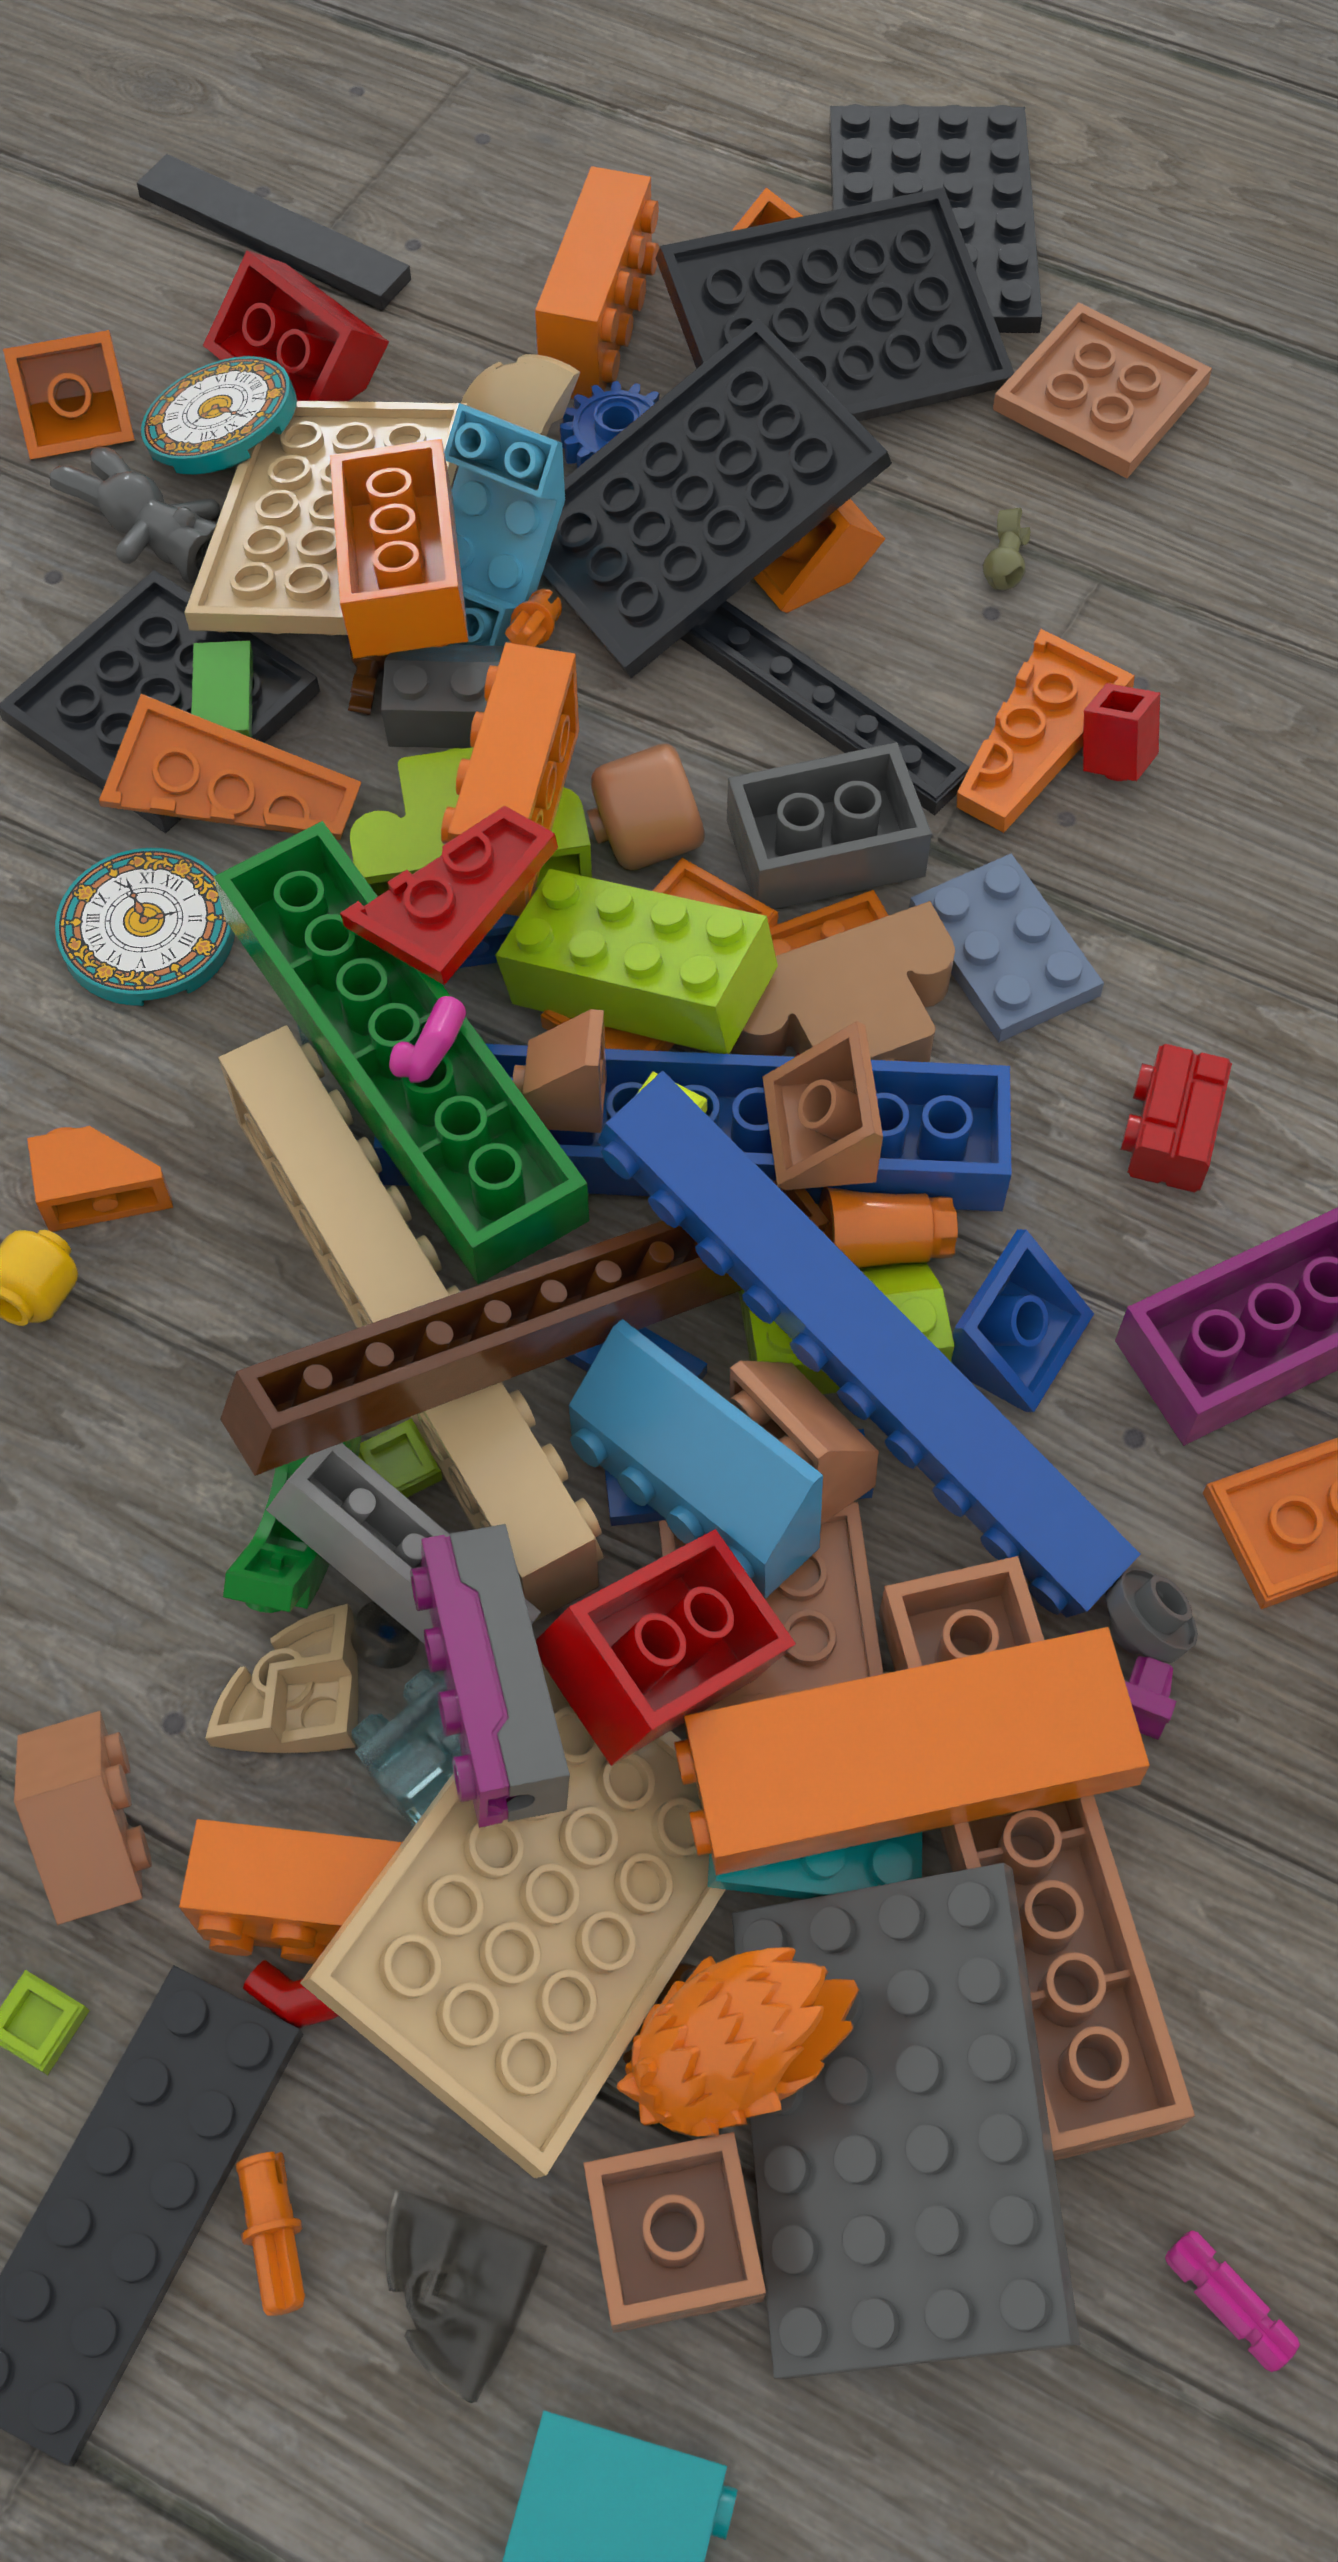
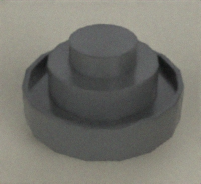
M1130 1567L1106 1591L1105 1597L1111 1621V1633L1116 1642L1129 1653H1139L1164 1663H1173L1196 1645L1198 1632L1192 1616L1191 1605L1182 1590L1171 1580L1156 1575L1145 1568Z

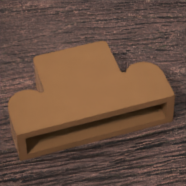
M930 901L777 955L778 967L730 1053L783 1056L786 1052V1047L790 1046L793 1047L796 1054H802L855 1021H858L866 1027L871 1060L930 1062L936 1028L925 1007L934 1006L939 1003L948 993L955 954L953 940Z

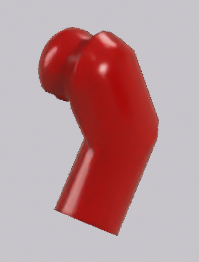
M263 1960L253 1969L243 1986V1990L281 2020L295 2027L302 2028L332 2020L339 2016L300 1984L303 1979L293 1981L267 1960Z

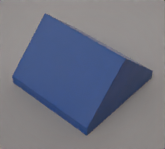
M1017 1229L956 1324L952 1335L955 1347L951 1363L970 1382L1025 1412H1034L1094 1313L1027 1229Z

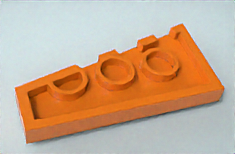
M1041 629L1034 641V650L1028 662L1023 663L1016 676L1015 687L1008 701L1003 702L995 717V726L989 738L983 741L957 791V808L1004 833L1083 747L1084 709L1106 683L1133 688L1135 675Z
M141 694L100 796L99 804L102 807L298 834L323 821L335 839L341 840L362 782Z

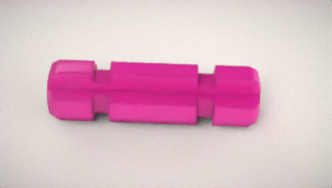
M1191 2230L1185 2233L1167 2252L1165 2256L1167 2264L1185 2283L1190 2279L1197 2286L1194 2293L1238 2340L1246 2338L1251 2343L1248 2351L1266 2370L1270 2372L1280 2370L1296 2354L1300 2346L1298 2338L1280 2319L1272 2321L1267 2314L1270 2308L1226 2261L1219 2264L1213 2258L1216 2251L1198 2232Z

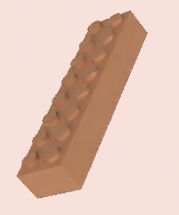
M1018 1556L884 1587L879 1617L895 1671L1044 1640ZM1094 1795L941 1827V1833L953 1872L1005 1863L1013 1868L1054 2161L1176 2131L1183 2127L1195 2116Z

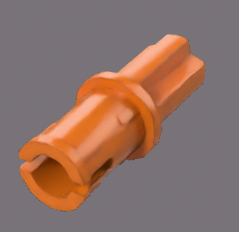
M548 589L536 590L531 594L528 601L522 602L514 609L510 625L504 633L510 640V643L536 647L551 637L555 622L562 613V603L558 596L552 603L548 601L553 591Z
M275 2152L259 2153L244 2158L236 2164L247 2230L241 2234L244 2245L253 2246L263 2311L267 2316L289 2314L303 2307L305 2293L294 2236L303 2228L301 2220L294 2218L283 2152L276 2154Z

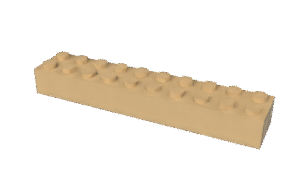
M286 1025L218 1057L241 1129L357 1328L460 1292L455 1285L445 1289L436 1273L442 1270V1267L432 1244L425 1235L415 1239L406 1223L412 1220L403 1196L395 1185L385 1189L377 1173L382 1171V1166L374 1148L366 1137L356 1141L348 1127L353 1124L350 1110L337 1089L328 1093L320 1081L321 1078L325 1077V1073L310 1043L299 1046ZM500 1382L409 1417V1419H413L441 1470L442 1476L473 1529L506 1524L524 1597L541 1611L536 1620L599 1587L597 1562L603 1559V1553L596 1540V1537L602 1535L598 1520L584 1498L576 1502L572 1500L562 1483L568 1480L566 1468L557 1451L550 1443L541 1447L530 1430L531 1427L536 1425L534 1416L519 1390L508 1393L503 1383Z

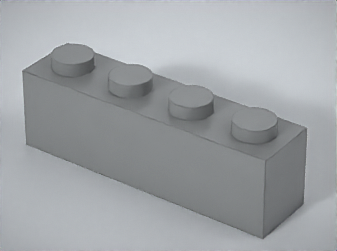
M343 1443L311 1454L286 1481L266 1510L425 1644L424 1629L433 1628L429 1609L423 1611L416 1610L410 1569L422 1567L421 1538L439 1535L447 1537L450 1534ZM525 1599L532 1625L541 1611Z

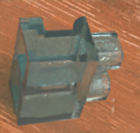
M428 1669L421 1670L405 1684L402 1696L408 1706L389 1722L381 1713L376 1715L370 1714L352 1729L351 1734L358 1746V1749L355 1751L356 1755L380 1791L413 1828L454 1773L452 1758L462 1755L458 1734L445 1736L441 1723L438 1692L447 1691L445 1677L431 1673Z

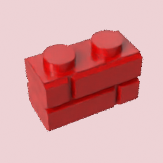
M1164 1044L1159 1046L1153 1066L1141 1064L1133 1099L1144 1101L1141 1116L1129 1114L1120 1150L1132 1153L1127 1171L1130 1177L1157 1184L1162 1181L1169 1187L1194 1193L1201 1190L1210 1167L1232 1063L1228 1058L1203 1052L1196 1055L1193 1053V1050Z

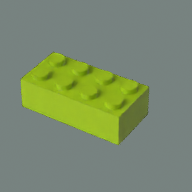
M554 869L548 870L495 955L511 1002L514 1005L543 1012L548 1009L568 1018H574L590 1009L604 1010L605 1027L718 1054H730L778 967L769 923L765 915Z

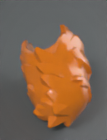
M790 1947L749 1951L734 1955L718 1963L715 1962L712 1956H709L701 1961L686 1982L675 1981L662 2003L654 2004L650 2009L639 2035L633 2038L632 2060L626 2064L625 2072L627 2075L618 2082L617 2089L629 2098L639 2102L640 2123L642 2125L660 2123L673 2132L696 2137L720 2135L718 2130L720 2128L747 2125L746 2118L782 2110L780 2100L793 2095L816 2079L824 2068L822 2061L854 2029L851 2021H845L859 1992L855 1980H825L828 1973L825 1966L792 1961L796 1951Z

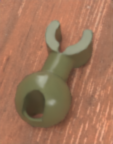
M1022 508L999 511L997 518L999 545L998 548L990 551L982 565L988 584L997 590L1007 591L1016 587L1025 574V560L1019 553L1020 546L1028 544L1031 531L1030 527H1020Z

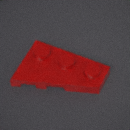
M504 805L443 845L440 857L414 874H411L406 869L388 881L390 888L388 891L365 906L357 901L342 911L340 916L345 928L445 985L558 849L555 833Z

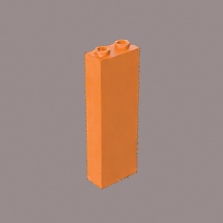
M1109 1627L685 1715L687 1739L674 1742L682 1785L696 1783L701 1803V1810L689 1812L697 1856L712 1855L716 1876L1138 1786L1141 1784L1150 1766Z

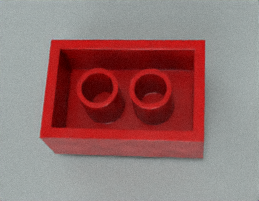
M716 1529L569 1606L536 1639L541 1663L611 1766L685 1722V1715L703 1712L751 1683L796 1645L793 1638Z

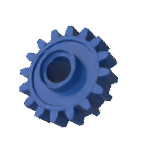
M613 381L611 391L604 392L598 385L591 386L592 397L587 398L580 394L575 395L574 408H566L563 423L560 424L562 448L565 449V461L567 464L576 463L577 468L659 401V393L653 391L643 396L641 395L640 384L635 383L629 391L621 390L619 381Z

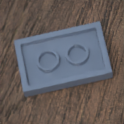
M1012 853L910 898L909 908L928 901L932 903L954 943L955 954L951 974L998 1043L1101 996L1104 982Z

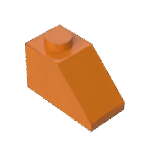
M91 1126L81 1128L61 1127L45 1135L27 1138L35 1201L48 1230L51 1232L173 1208L172 1196L161 1167Z

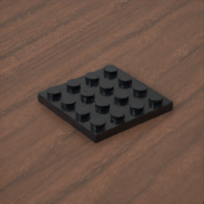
M153 570L0 702V715L2 720L103 790L141 694L191 713L194 643L251 642L253 651L252 738L263 743L320 692L317 676L250 632L189 630L184 612L191 594ZM134 811L165 834L182 819L180 817Z

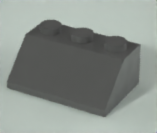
M447 645L388 654L384 664L381 703L388 747L471 748L470 734L474 715L477 711L485 712L487 705L484 697L487 672L490 665H499L504 646ZM538 647L561 651V647Z

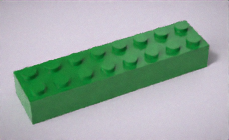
M323 821L213 876L226 922L478 1285L590 1221L587 1182L466 1017L453 1045L429 1079L418 1083H410L408 1077L400 1078L392 1074L389 1062L393 1047L402 1041L416 1045L436 1001L441 997L450 995L438 981L345 928L340 916L342 911L357 901L365 906L378 896Z

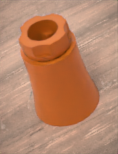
M824 1187L822 1189L819 1208L830 1221L823 1233L858 1268L899 1263H928L930 1258L945 1259L952 1258L955 1255L958 1222L957 1212L951 1197H928L926 1193L889 1194L858 1192L832 1187Z

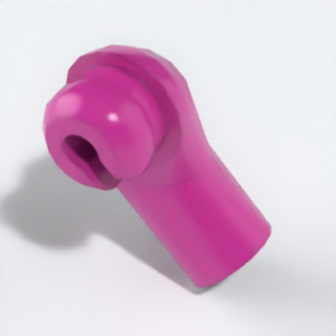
M451 996L439 998L427 1019L416 1045L402 1041L393 1047L389 1068L394 1076L400 1078L408 1077L410 1083H418L430 1078L453 1045L466 1017V1009L461 1001Z

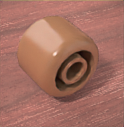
M659 744L603 764L593 772L590 783L597 807L587 810V814L598 844L609 841L615 858L625 869L639 870L695 850L704 842L705 831L681 759L673 746Z

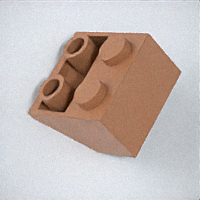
M740 1360L730 1367V1399L728 1401L823 1474L821 1525L876 1486L879 1451L792 1363Z

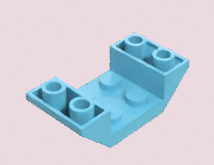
M459 403L444 453L446 461L459 466L452 487L469 642L449 645L505 646V642H508L509 639L504 633L510 625L514 609L522 602L528 601L531 594L538 588L565 503L562 442Z

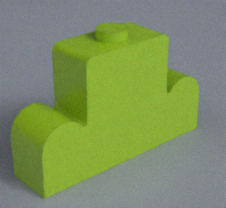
M472 747L464 749L452 748L443 752L401 758L398 761V770L405 816L400 818L397 814L389 811H373L362 815L353 824L350 831L353 863L377 896L390 889L388 881L406 869L411 874H414L442 855V846L445 845L441 841L443 816L448 806L456 807L459 795L456 794L458 767L462 758H471ZM563 787L551 830L555 833L558 849L541 868L535 888H538L549 869L592 878L591 844L583 805L577 794L571 789Z

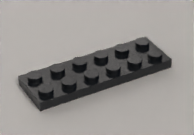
M173 1965L0 2274L1 2429L65 2465L75 2466L303 2037L300 2029Z

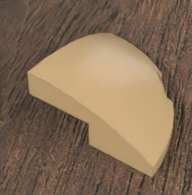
M525 354L518 357L515 363L503 365L501 362H498L485 369L471 383L461 403H467V406L547 436L551 424L563 418L580 371L548 356Z
M349 1604L314 1613L295 1622L270 1638L275 1650L270 1651L255 1665L252 1675L246 1667H240L236 1671L214 1707L206 1734V1740L212 1747L249 1752L309 1753L355 1748L357 1743L359 1704L358 1658L354 1617Z

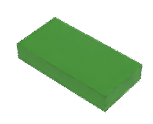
M251 642L194 643L191 714L252 738L253 651Z

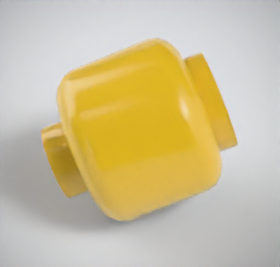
M18 1230L9 1234L0 1244V1318L18 1326H25L29 1322H45L54 1316L77 1282L78 1269L74 1260L69 1256L71 1253L70 1246L59 1235L49 1230H39L38 1233Z

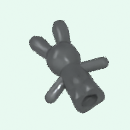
M97 447L90 454L91 469L99 478L72 466L59 465L50 473L51 487L99 507L110 525L118 532L126 534L116 549V555L121 562L126 564L134 562L147 544H149L159 559L166 563L174 564L186 583L196 582L217 524L212 520L216 519L220 514L219 504L215 500L202 499L167 504L164 502L163 494L154 480L144 474L131 471L122 457L107 447Z

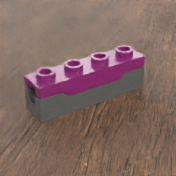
M506 1524L450 1533V1536L447 1537L439 1535L421 1538L422 1567L410 1569L412 1593L416 1610L423 1611L429 1609L433 1628L424 1629L425 1649L431 1673L443 1671L447 1691L438 1692V1704L445 1736L458 1734L462 1755L452 1758L455 1785L460 1802L473 1800L479 1828L503 1823V1820L507 1819L510 1822L567 1810L570 1773Z

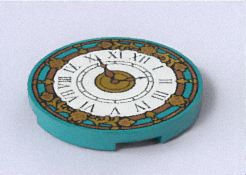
M243 356L216 361L186 374L167 387L148 408L142 421L141 436L153 461L156 460L173 466L176 473L196 475L224 470L251 458L248 450L264 440L273 431L276 434H281L285 430L296 409V392L285 369L270 359Z
M164 848L128 850L109 856L92 865L70 885L59 904L56 914V941L70 974L82 987L100 998L119 1004L143 1006L144 1000L164 998L184 990L189 994L204 985L222 967L235 939V933L225 920L213 877L217 873L204 862L191 855Z

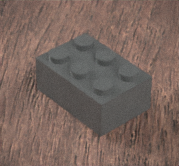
M897 742L728 778L727 824L752 897L772 909L926 876L932 833Z

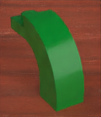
M361 1436L343 1442L348 1449L359 1456ZM309 1456L275 1468L270 1495L260 1525L249 1545L226 1571L224 1598L245 1602L249 1608L265 1613L291 1612L294 1606L308 1609L327 1572L329 1563L266 1510L286 1481Z

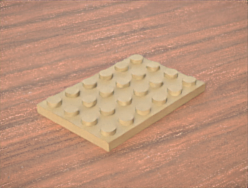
M297 401L293 417L281 434H276L273 431L264 440L248 450L251 458L238 464L184 612L189 630L348 635L339 597L330 455L442 439L445 451L459 403ZM446 461L450 485H452L457 465Z
M543 1664L542 1668L570 1773L567 1810L510 1822L507 1819L503 1820V1823L479 1828L473 1800L460 1802L453 1773L300 1982V1984L533 2178L548 2174L726 1890L708 1887L709 1854L697 1856L689 1812L701 1810L702 1808L696 1783L682 1785L674 1742L681 1741V1739L672 1731H669L611 1766Z

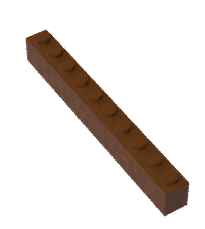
M780 1188L822 1232L825 1231L830 1221L806 1189L785 1190ZM659 1221L236 1371L220 1420L254 1476L600 1345L605 1342L613 1326L622 1319L636 1330H639L743 1289L727 1273L723 1276L718 1275L701 1260L695 1250V1246L698 1243L680 1225L673 1228L664 1221Z

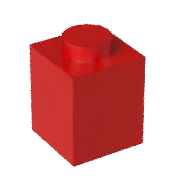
M1110 683L1104 685L1084 709L1083 771L1105 775L1106 778L1114 781L1131 780L1137 782L1159 754L1160 692Z

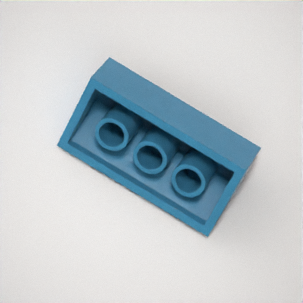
M622 1319L613 1326L569 1404L572 1434L570 1441L574 1450L588 1465L592 1467L600 1465L618 1480L624 1493L633 1502L640 1506L648 1504L666 1519L671 1531L683 1543L688 1544L716 1529L762 1596L766 1599L820 1548L823 1474Z

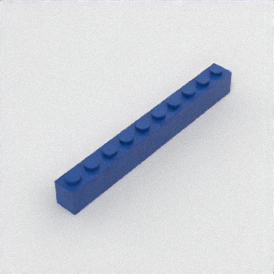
M661 1071L606 1122L597 1142L603 1147L601 1154L609 1167L625 1180L633 1177L650 1195L648 1202L657 1216L673 1228L680 1225L698 1243L695 1246V1250L701 1260L716 1274L723 1276L727 1273L745 1291L742 1297L748 1308L762 1321L768 1324L774 1321L792 1339L790 1347L796 1357L815 1372H819L822 1369L840 1388L837 1391V1395L845 1407L862 1420L870 1418L888 1436L885 1439V1444L889 1451L905 1466L912 1469L917 1466L935 1484L932 1491L937 1500L952 1514L958 1517L965 1515L983 1533L980 1537L981 1543L995 1559L1003 1560L1018 1556L1023 1574L1031 1582L1028 1586L1029 1592L1041 1606L1056 1615L1061 1612L1066 1618L1087 1612L1141 1555L664 1071Z

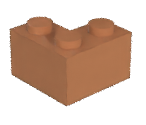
M101 1711L20 1734L17 1739L14 1803L57 1925L143 1899L141 1870L152 1867L151 1855L142 1826L129 1828L123 1808L132 1805L125 1774L130 1773V1763L126 1747L120 1732L108 1735Z

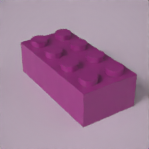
M1338 1207L1127 1307L1115 1342L1183 1446L1338 1371Z

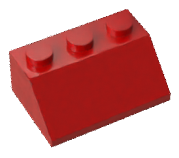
M246 250L203 346L220 360L254 356L275 361L287 372L296 392L297 401L348 402L366 390L389 341L286 263Z

